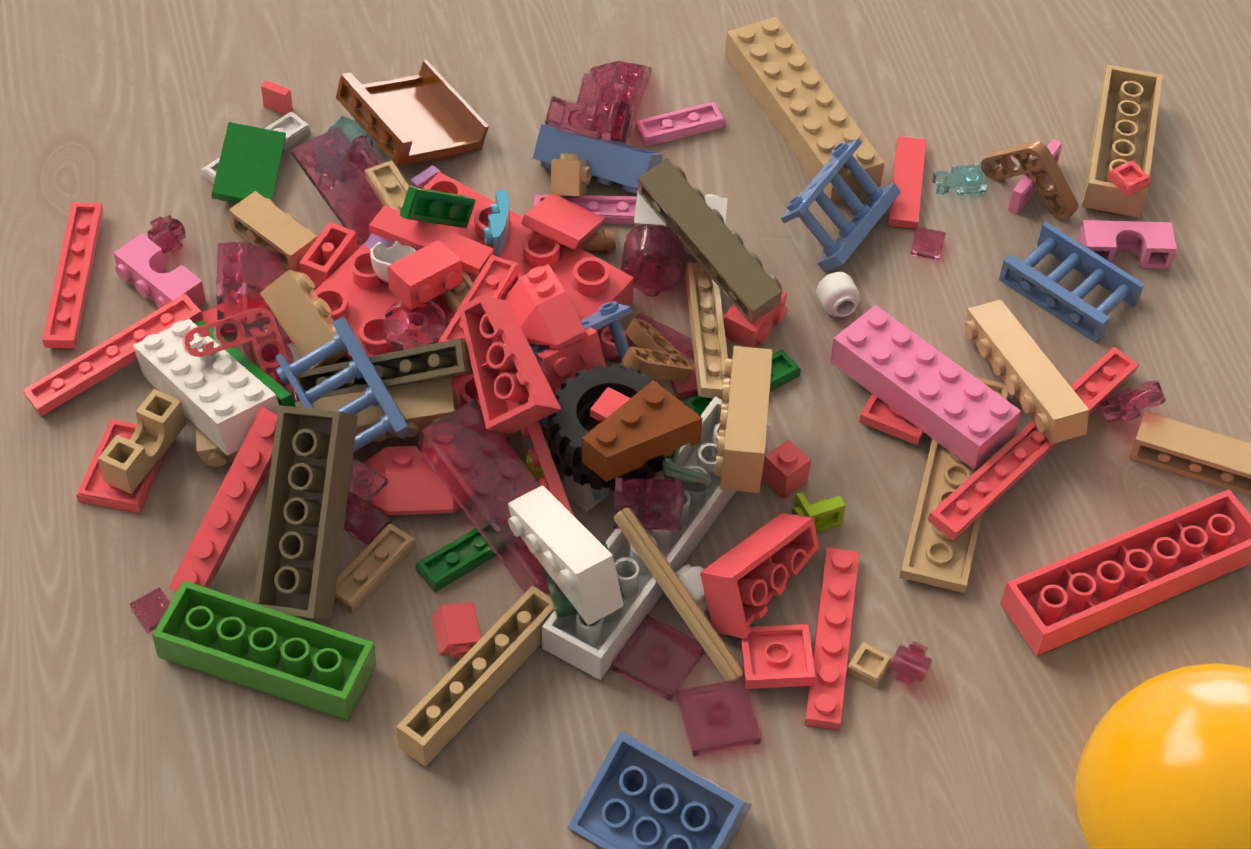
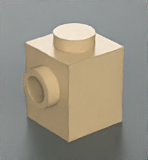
M561 153L560 159H552L550 194L553 193L558 196L586 195V184H589L591 179V169L587 166V160H579L578 154Z

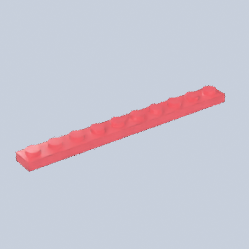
M1113 347L1075 381L1071 388L1087 406L1090 415L1136 372L1139 364L1116 347ZM1032 420L930 513L927 521L954 540L1058 443L1051 444L1044 433L1038 431L1034 420Z

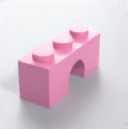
M1083 220L1078 236L1080 244L1110 263H1113L1115 253L1118 250H1127L1134 253L1139 259L1140 268L1170 269L1177 250L1172 222Z
M141 233L114 252L115 271L120 279L124 282L129 281L135 286L142 297H148L155 302L158 309L183 294H186L197 307L206 301L202 280L183 265L172 272L161 273L166 269L162 249Z

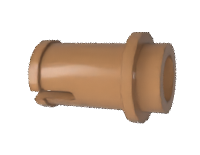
M603 229V233L593 234L579 248L588 253L604 250L610 253V249H616L613 231L607 232V229Z

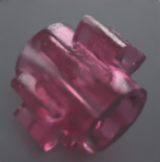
M168 215L164 218L160 216L150 222L153 229L147 231L148 238L162 249L163 254L169 251L173 253L183 247L180 240L186 238L185 228L178 219H172L171 215Z
M915 641L910 643L909 647L901 644L890 668L898 672L895 679L908 686L911 683L913 684L914 680L923 682L933 659L925 655L928 647Z

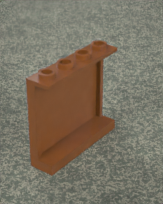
M423 60L419 75L363 85L352 73L341 74L336 99L396 166L482 149L489 126L427 60Z

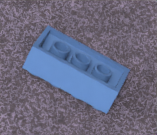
M541 124L533 159L540 160V166L551 169V160L560 159L561 153L578 154L579 160H587V166L591 169V175L595 176V182L611 186L613 181L623 184V190L637 193L638 178L661 163L664 154L558 124Z

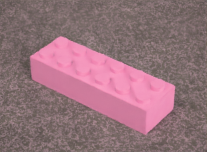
M873 306L834 337L830 361L832 364L876 395L880 400L892 407L975 470L1015 435L1021 410L878 306Z

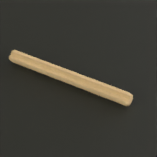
M627 507L614 516V521L726 682L730 684L742 677L744 670L631 508Z

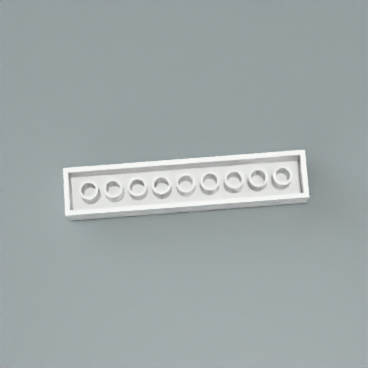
M717 397L713 398L701 414L703 418L701 443L691 446L690 443L682 446L676 462L678 465L711 474V485L703 492L679 489L665 481L662 469L656 474L631 508L675 572L684 565L736 492L720 490L721 476H715L721 404H723L722 400ZM768 422L765 451L768 448L771 424ZM617 526L603 546L613 555L624 607L588 626L565 596L542 626V649L599 680L605 675L664 593L619 526Z

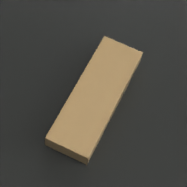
M389 523L337 577L334 602L353 613L414 549L416 539Z

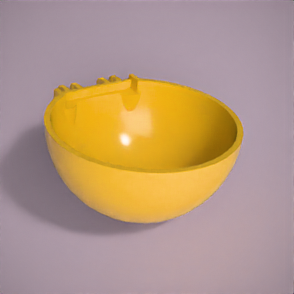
M1217 663L1197 664L1161 673L1126 693L1106 712L1096 725L1083 749L1075 779L1077 815L1083 835L1090 849H1251L1250 667Z

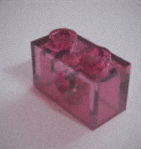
M616 478L614 516L624 508L629 507L645 530L681 531L683 480ZM614 521V529H620Z

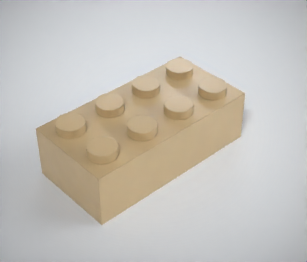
M734 346L732 359L726 358L724 378L730 379H723V404H721L720 430L718 433L715 476H721L720 490L760 493L766 445L772 349Z

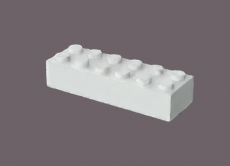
M190 319L176 322L170 328L158 334L149 335L143 341L134 344L133 347L143 376L158 391L181 400L184 415L227 456L240 450L261 407L278 414L279 403L276 394L228 352L222 350L204 357L190 356L185 352L182 345L183 336L190 329L198 327ZM196 333L193 335L194 340L190 342V347L197 348L200 352L203 350L202 345L204 343L214 340L209 336L199 337ZM214 341V348L218 347L219 345Z

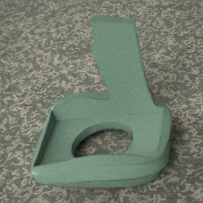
M681 447L674 449L670 459L665 458L662 462L665 481L679 489L692 492L705 491L712 483V475L676 464Z

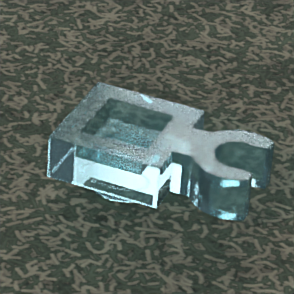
M980 164L953 166L951 173L946 171H936L933 173L932 182L937 183V194H947L950 190L954 189L957 195L986 192L987 182Z

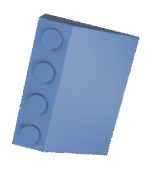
M620 732L568 828L603 849H727L752 804L631 735Z

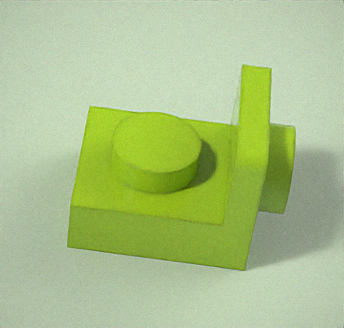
M803 492L795 494L794 507L791 508L792 515L812 517L816 533L843 524L846 505L840 495L830 499H821L815 504L810 505Z

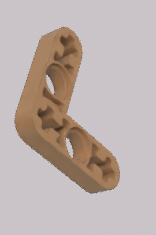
M1039 141L992 151L981 162L983 173L992 180H1001L1029 173L1050 213L1059 220H1067L1078 209V202L1050 150ZM1011 156L1018 160L1020 166L1013 162ZM1045 176L1052 180L1054 186L1047 182Z
M633 318L625 333L638 347L629 348L622 360V364L628 370L630 367L640 370V374L643 376L648 374L652 378L686 382L694 370L693 364L653 326L644 320Z

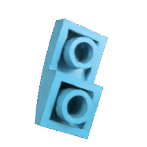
M507 189L495 191L496 203L490 205L491 214L488 215L489 227L483 228L485 245L491 246L494 249V256L500 257L503 253L509 235V197Z

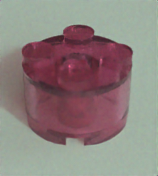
M648 225L638 226L632 229L626 236L621 271L634 277V288L642 291L644 295L649 297L658 296L660 292L673 288L680 281L684 256L683 244L668 227L658 225V229H648Z

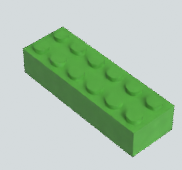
M187 581L182 582L152 634L158 658L349 721L377 665L375 646L372 641Z

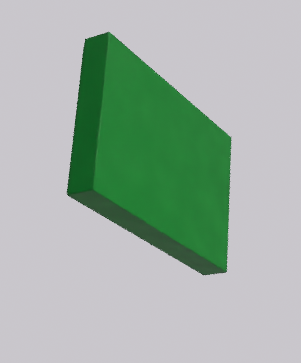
M228 122L212 189V199L239 203L256 191L264 198L273 200L286 133Z

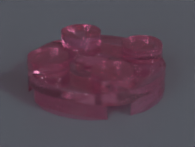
M399 301L387 310L385 314L386 319L383 322L385 340L396 351L438 343L447 328L445 312L433 301L423 303L412 310L405 303ZM412 323L416 326L422 325L419 329H410V324Z
M1153 380L1141 383L1142 390L1127 388L1106 399L1100 408L1107 422L1111 423L1121 418L1124 422H1128L1141 416V409L1146 407L1153 408L1163 404L1166 398L1159 381Z

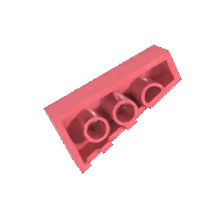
M481 295L458 307L487 430L512 434L562 410L508 301Z
M781 513L700 572L711 624L718 634L745 639L752 631L750 625L755 618L762 619L768 611L766 605L774 595L780 596L786 589L785 585L789 576L797 575L817 551L819 544L812 517Z

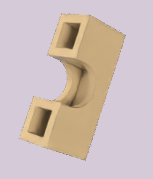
M156 389L152 390L135 411L137 426L130 440L116 435L98 457L104 482L130 494L135 491L186 426L182 401Z

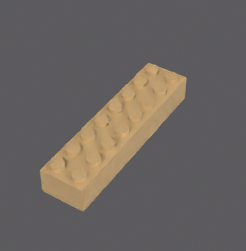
M769 18L727 31L726 59L812 179L815 178L833 156L831 151L843 141L850 143L859 138L862 144L852 155L875 184L881 186L885 162L778 18ZM844 164L838 171V174L855 195L867 192ZM830 182L823 189V192L832 203L843 200L842 196Z

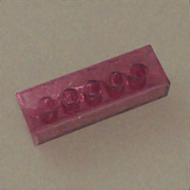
M476 399L471 400L421 430L417 443L418 450L522 590L526 592L533 585L546 594L556 588L558 585L535 555L531 553L522 538L514 535L508 524V519L511 518L508 503L541 485L501 432L486 429L482 409Z

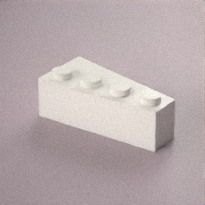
M543 485L508 503L511 518L508 519V524L516 537L520 536L531 553L535 555L588 626L624 607L613 555Z

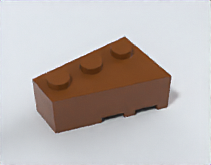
M653 380L582 437V463L603 480L609 481L643 467L645 461L662 455L664 458L672 455L674 449L689 443L691 446L701 443L703 418Z

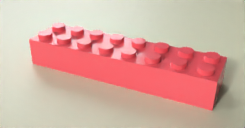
M1230 489L1007 582L1000 605L1037 657L1251 564V515Z

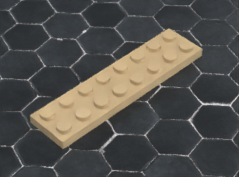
M975 377L1007 400L1008 389L1005 383ZM932 439L899 578L965 593L982 514L954 540L950 539L927 520L930 513L993 457L995 452L974 470Z

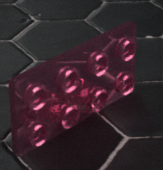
M336 127L293 148L291 155L345 228L356 231L357 244L361 245L371 235L369 224L384 206L365 178V170L383 164V162L363 135L353 139L352 143H350L342 130Z

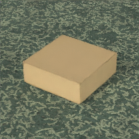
M862 642L848 664L846 673L877 688L892 664L893 657Z

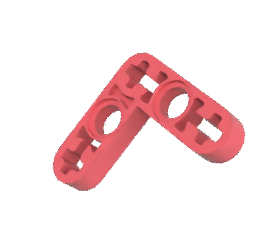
M264 308L251 309L192 328L185 333L182 340L185 352L194 357H204L250 342L256 364L264 372H266V368L280 365L277 359L270 363L263 360L261 351L267 344L276 346L278 355L281 353L289 362L275 317L268 309ZM258 313L261 318H267L268 323L263 325L264 330L262 332L259 328H250L246 330L249 336L245 337V330L239 321L240 318L244 317V324L254 322L256 320L255 315ZM226 323L235 325L238 331L236 339L232 342L223 340L220 335L221 327ZM213 327V335L219 344L218 347L214 348V341L204 343L202 345L203 350L200 352L197 348L190 347V342L194 340V334L197 333L199 337L210 336L211 333L208 329ZM269 372L268 375L276 381L275 373ZM291 383L283 386L291 394L293 393L294 389Z

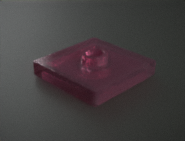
M647 614L613 661L612 671L671 702L705 650L697 640Z
M744 678L676 690V699L692 756L761 743L762 737L748 691L745 688Z

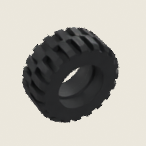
M612 364V367L609 368L597 365L593 366V370L588 372L586 369L581 370L575 374L574 379L569 377L561 384V389L556 390L554 395L562 410L548 416V440L551 456L566 476L573 475V481L582 486L587 483L590 484L591 489L601 491V487L610 488L611 492L620 491V487L627 486L628 489L639 486V481L642 480L646 483L655 477V471L658 473L663 469L662 462L665 458H669L670 455L664 458L662 455L645 461L643 467L605 481L582 463V437L588 433L584 426L596 420L590 417V409L604 391L609 387L632 398L651 381L654 380L656 382L654 378L648 374L641 375L638 369L630 367L627 370L623 369L621 365Z

